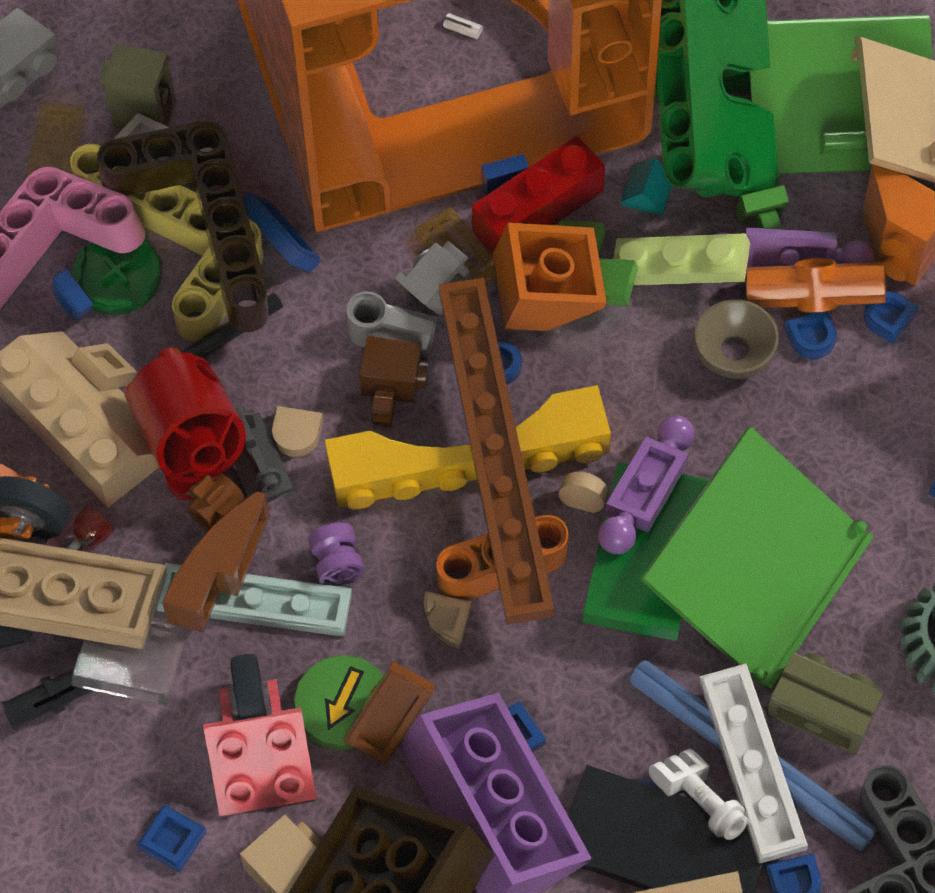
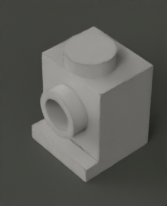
M447 241L443 247L435 242L430 249L423 251L416 258L413 269L407 276L399 272L394 279L425 306L439 316H442L439 285L471 280L476 275L463 265L468 257L450 241Z

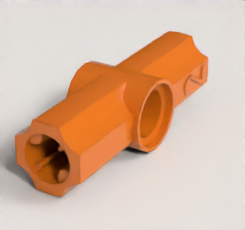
M811 258L798 261L795 265L748 267L746 282L747 301L762 308L797 307L798 310L803 312H825L836 309L838 305L886 303L885 262L836 264L835 260Z

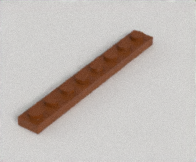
M484 277L440 284L439 297L506 625L554 617V604Z

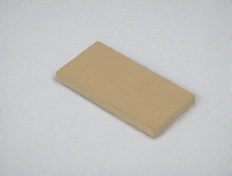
M0 538V625L143 649L167 577L166 565Z

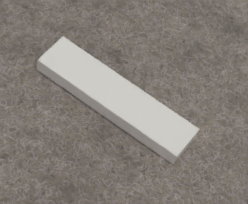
M747 664L700 676L699 683L738 801L744 807V814L748 818L747 829L759 864L806 851L808 844Z

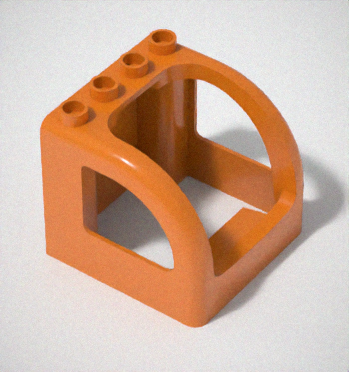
M236 0L316 233L482 187L481 165L524 153L530 167L575 136H578L595 155L638 144L649 135L652 129L662 0H510L531 14L548 33V63L551 71L536 77L385 118L376 117L371 113L353 62L368 55L378 43L379 26L377 10L413 0Z

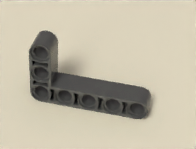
M885 764L876 766L869 771L865 778L859 803L867 820L876 827V835L895 867L844 893H935V887L929 885L922 875L929 871L935 872V823L901 769ZM877 787H885L894 793L896 799L882 801L873 794L872 790ZM910 829L919 835L921 842L908 844L901 840L897 831Z

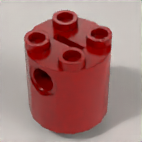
M166 348L158 353L156 359L142 368L134 380L125 388L124 394L129 404L130 412L159 468L169 478L183 483L199 482L205 475L214 478L231 467L242 453L246 440L244 423L213 368L204 358L191 353H181L177 348Z

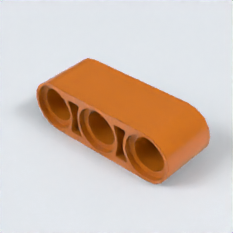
M542 515L535 517L540 541L549 539L558 544L550 549L542 548L546 572L549 573L560 568L565 563L568 555L569 533L567 526L561 519L552 515ZM488 533L451 545L442 550L438 555L436 562L437 585L442 595L469 600L499 590ZM455 569H462L469 573L468 576L462 579H454L447 575Z

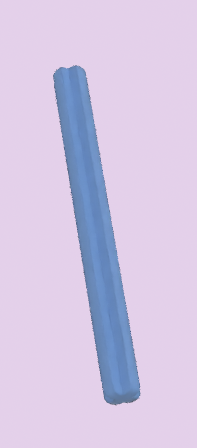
M643 660L639 663L630 676L631 684L721 750L707 704L649 661ZM778 756L793 803L857 850L863 851L866 849L876 835V827Z

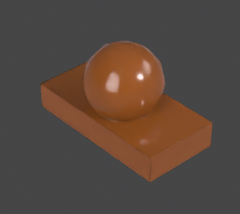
M392 661L378 684L371 690L369 698L346 732L343 742L386 765L432 695L435 684Z

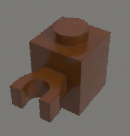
M367 335L359 380L361 395L374 397L372 413H374L373 425L391 428L396 400L415 403L418 388L426 389L430 362L423 361L422 343Z

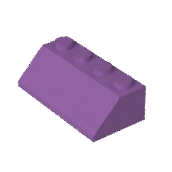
M499 693L418 716L399 744V748L434 813L468 824L494 855L475 887L477 893H541L589 863L592 859Z

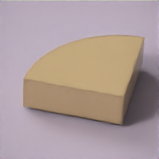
M425 591L424 611L426 613L425 617L427 616L426 620L428 619L430 629L442 642L460 649L472 608V601Z

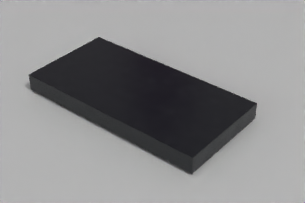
M586 765L568 815L592 858L588 864L581 868L645 890L738 871L742 893L755 892L764 863L759 864L747 826L734 839L727 840L725 837H717L708 828L711 816L695 800L677 794L668 797L662 789Z

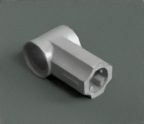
M364 291L350 298L346 308V332L348 338L354 344L365 347L367 335L422 343V355L427 358L434 340L438 317L386 304L385 300L374 292ZM371 317L375 321L372 323H362L358 319Z

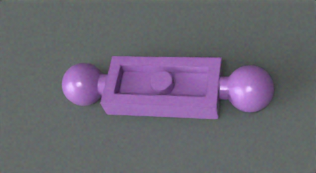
M746 228V235L750 241L747 268L795 265L798 261L811 258L835 260L836 264L875 262V252L865 241L853 240L844 245L843 248H836L837 233Z
M670 416L659 425L657 432L659 441L647 436L644 438L606 503L605 515L611 518H608L601 524L598 531V540L601 547L608 553L615 555L626 553L633 547L636 540V530L634 527L647 533L652 527L687 466L688 453L683 451L691 446L695 437L693 425L688 419L682 416Z

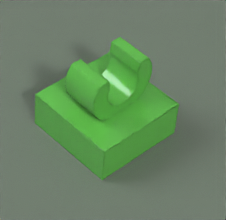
M781 185L742 195L735 207L740 224L754 221L755 228L781 229L778 214L783 213L789 203L785 186Z

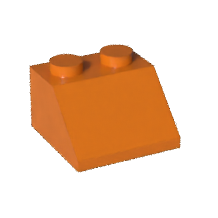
M872 164L862 212L871 245L875 252V260L877 262H885V273L891 279L899 282L905 280L911 285L916 286L935 260V191L901 172Z
M507 223L493 252L504 329L549 331L605 308L607 301L593 227Z

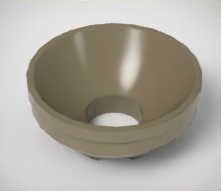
M727 300L709 307L700 317L695 330V346L700 360L713 373L731 379H744L762 372L770 365L774 358L779 341L778 329L770 314L762 307L744 300ZM730 340L741 341L747 346L748 354L741 360H730L723 355L721 351L722 345Z

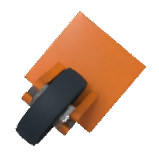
M0 463V538H56L65 529L70 514V507L59 494L50 489L48 484L44 483L41 485L36 482L37 478L32 476L25 477Z

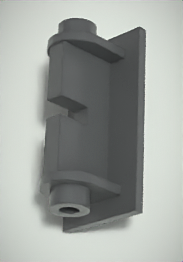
M242 406L235 407L244 423L246 440L242 453L232 466L246 497L248 498L258 491L265 493L267 500L294 490L293 484L260 413L252 414Z

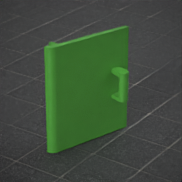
M929 15L767 20L770 68L750 71L749 88L750 102L758 104L774 114L778 175L871 171L872 164L869 163L859 61L850 59L851 52L857 46L854 44V38L860 36L933 60Z
M748 427L639 580L736 666L746 663L752 680L767 689H772L786 668L792 654L801 646L874 536L870 532L865 531L868 526L864 521H853L752 427Z

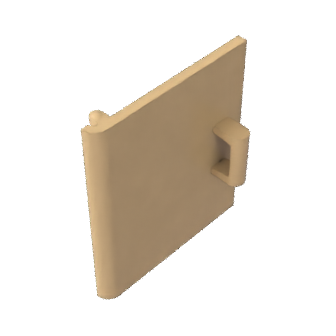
M860 36L855 37L854 44L857 46L851 52L850 59L859 61L869 163L935 183V61Z

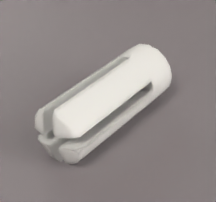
M450 13L445 16L446 19L443 21L445 28L474 39H478L483 30L482 25Z

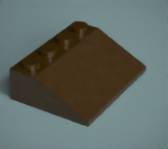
M354 786L289 893H472L494 855L468 824Z

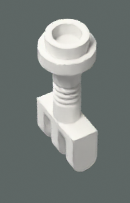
M693 749L680 752L679 757L673 755L666 758L664 763L657 762L649 767L651 779L668 797L685 790L711 816L708 828L717 837H725L727 840H731L739 836L746 828L748 818L744 814V807L737 800L724 802L703 782L707 779L709 765Z

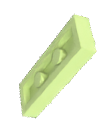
M746 233L617 238L613 259L635 260L638 272L634 285L745 282L750 241Z

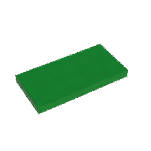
M617 462L610 496L629 464ZM681 474L649 532L647 533L634 527L636 530V540L633 547L626 553L619 555L608 553L599 543L584 606L582 623L677 641L682 617L639 579L702 492L709 479ZM605 515L604 521L611 517Z

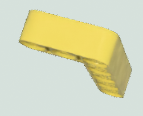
M85 144L78 147L70 158L73 175L102 186L97 163V153L101 146ZM117 166L114 167L113 170H122L126 167ZM91 171H98V172L93 173V174H87V173H89V172H91ZM178 185L127 196L130 198L143 227L202 256L172 300V310L178 333L185 340L196 342L217 329L227 314L219 283L211 282L218 277L206 230L198 229L204 226L196 192ZM164 208H173L169 211H161ZM249 219L261 265L264 259L261 232L258 225ZM224 223L219 227L230 228L235 226V224ZM235 261L230 263L229 266L240 267L246 263ZM193 312L202 313L197 317H187L188 314Z

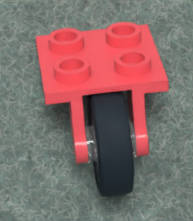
M255 654L232 657L230 666L233 686L219 689L223 721L203 724L219 817L316 800L301 707L282 711L277 679L261 681L258 660ZM266 710H271L272 715H267ZM238 715L239 720L234 721L233 716Z

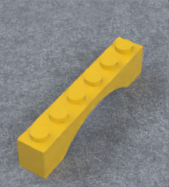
M598 385L552 394L538 411L516 426L525 470L531 469L533 472L541 473L554 469L558 463L576 460L579 463H591L599 460L603 454L610 453L611 431ZM373 431L324 440L338 508L348 506L354 510L364 509L373 505L375 500L394 497L397 500H409L415 498L424 490L440 487L443 491H453L462 488L468 481L477 480L470 445L444 448L415 446L391 440Z

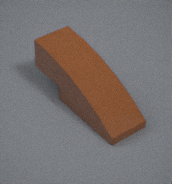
M257 491L235 506L206 533L190 552L176 573L162 601L168 623L204 633L219 593L223 592L238 597L270 516L265 493Z

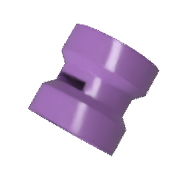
M332 523L317 528L309 535L308 542L311 553L319 561L316 565V572L320 584L336 586L356 581L362 577L365 569L361 555L354 550L357 540L353 526L347 523Z

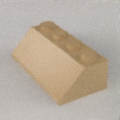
M63 331L19 336L0 351V397L109 508L159 468L130 412L125 394L119 388L99 391L71 363L78 346Z

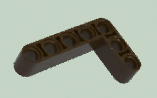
M199 121L105 142L97 153V163L103 187L125 196L194 183L228 319L231 325L239 331L254 332L261 329L269 317L267 288L227 135L223 127L216 122ZM204 148H214V150L209 152L200 151ZM160 157H170V159L166 161L156 160ZM117 166L126 167L122 170H113V168ZM214 185L225 186L224 188L218 190L210 189V187ZM224 223L235 224V226L230 228L219 227ZM235 261L246 263L240 267L229 266L230 263ZM244 300H252L256 302L254 305L249 307H243L238 305L240 302Z

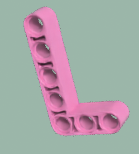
M42 167L32 172L0 211V309L61 231L118 253H128L137 249L143 243L146 231L130 198L54 167Z

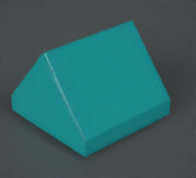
M656 158L632 167L620 201L621 206L663 216L673 186L665 179L663 165Z

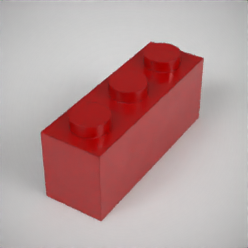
M575 136L471 205L472 232L493 254L507 223L555 225L604 192L605 164L578 136Z

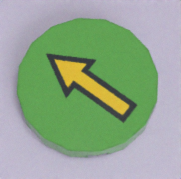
M348 655L325 658L310 667L298 682L294 698L295 707H301L307 737L324 748L339 751L354 749V747L343 741L346 732L369 698L371 690L383 676L379 669L363 658Z

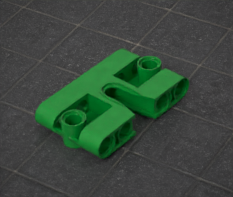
M662 0L657 57V82L663 171L665 179L670 185L696 190L704 198L722 194L740 198L742 195L777 187L778 169L774 114L747 99L728 95L722 78L742 75L744 72L770 68L765 0Z

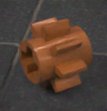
M219 474L212 480L209 475H205L186 492L193 499L186 509L199 526L209 531L229 511L244 500V495L228 477Z

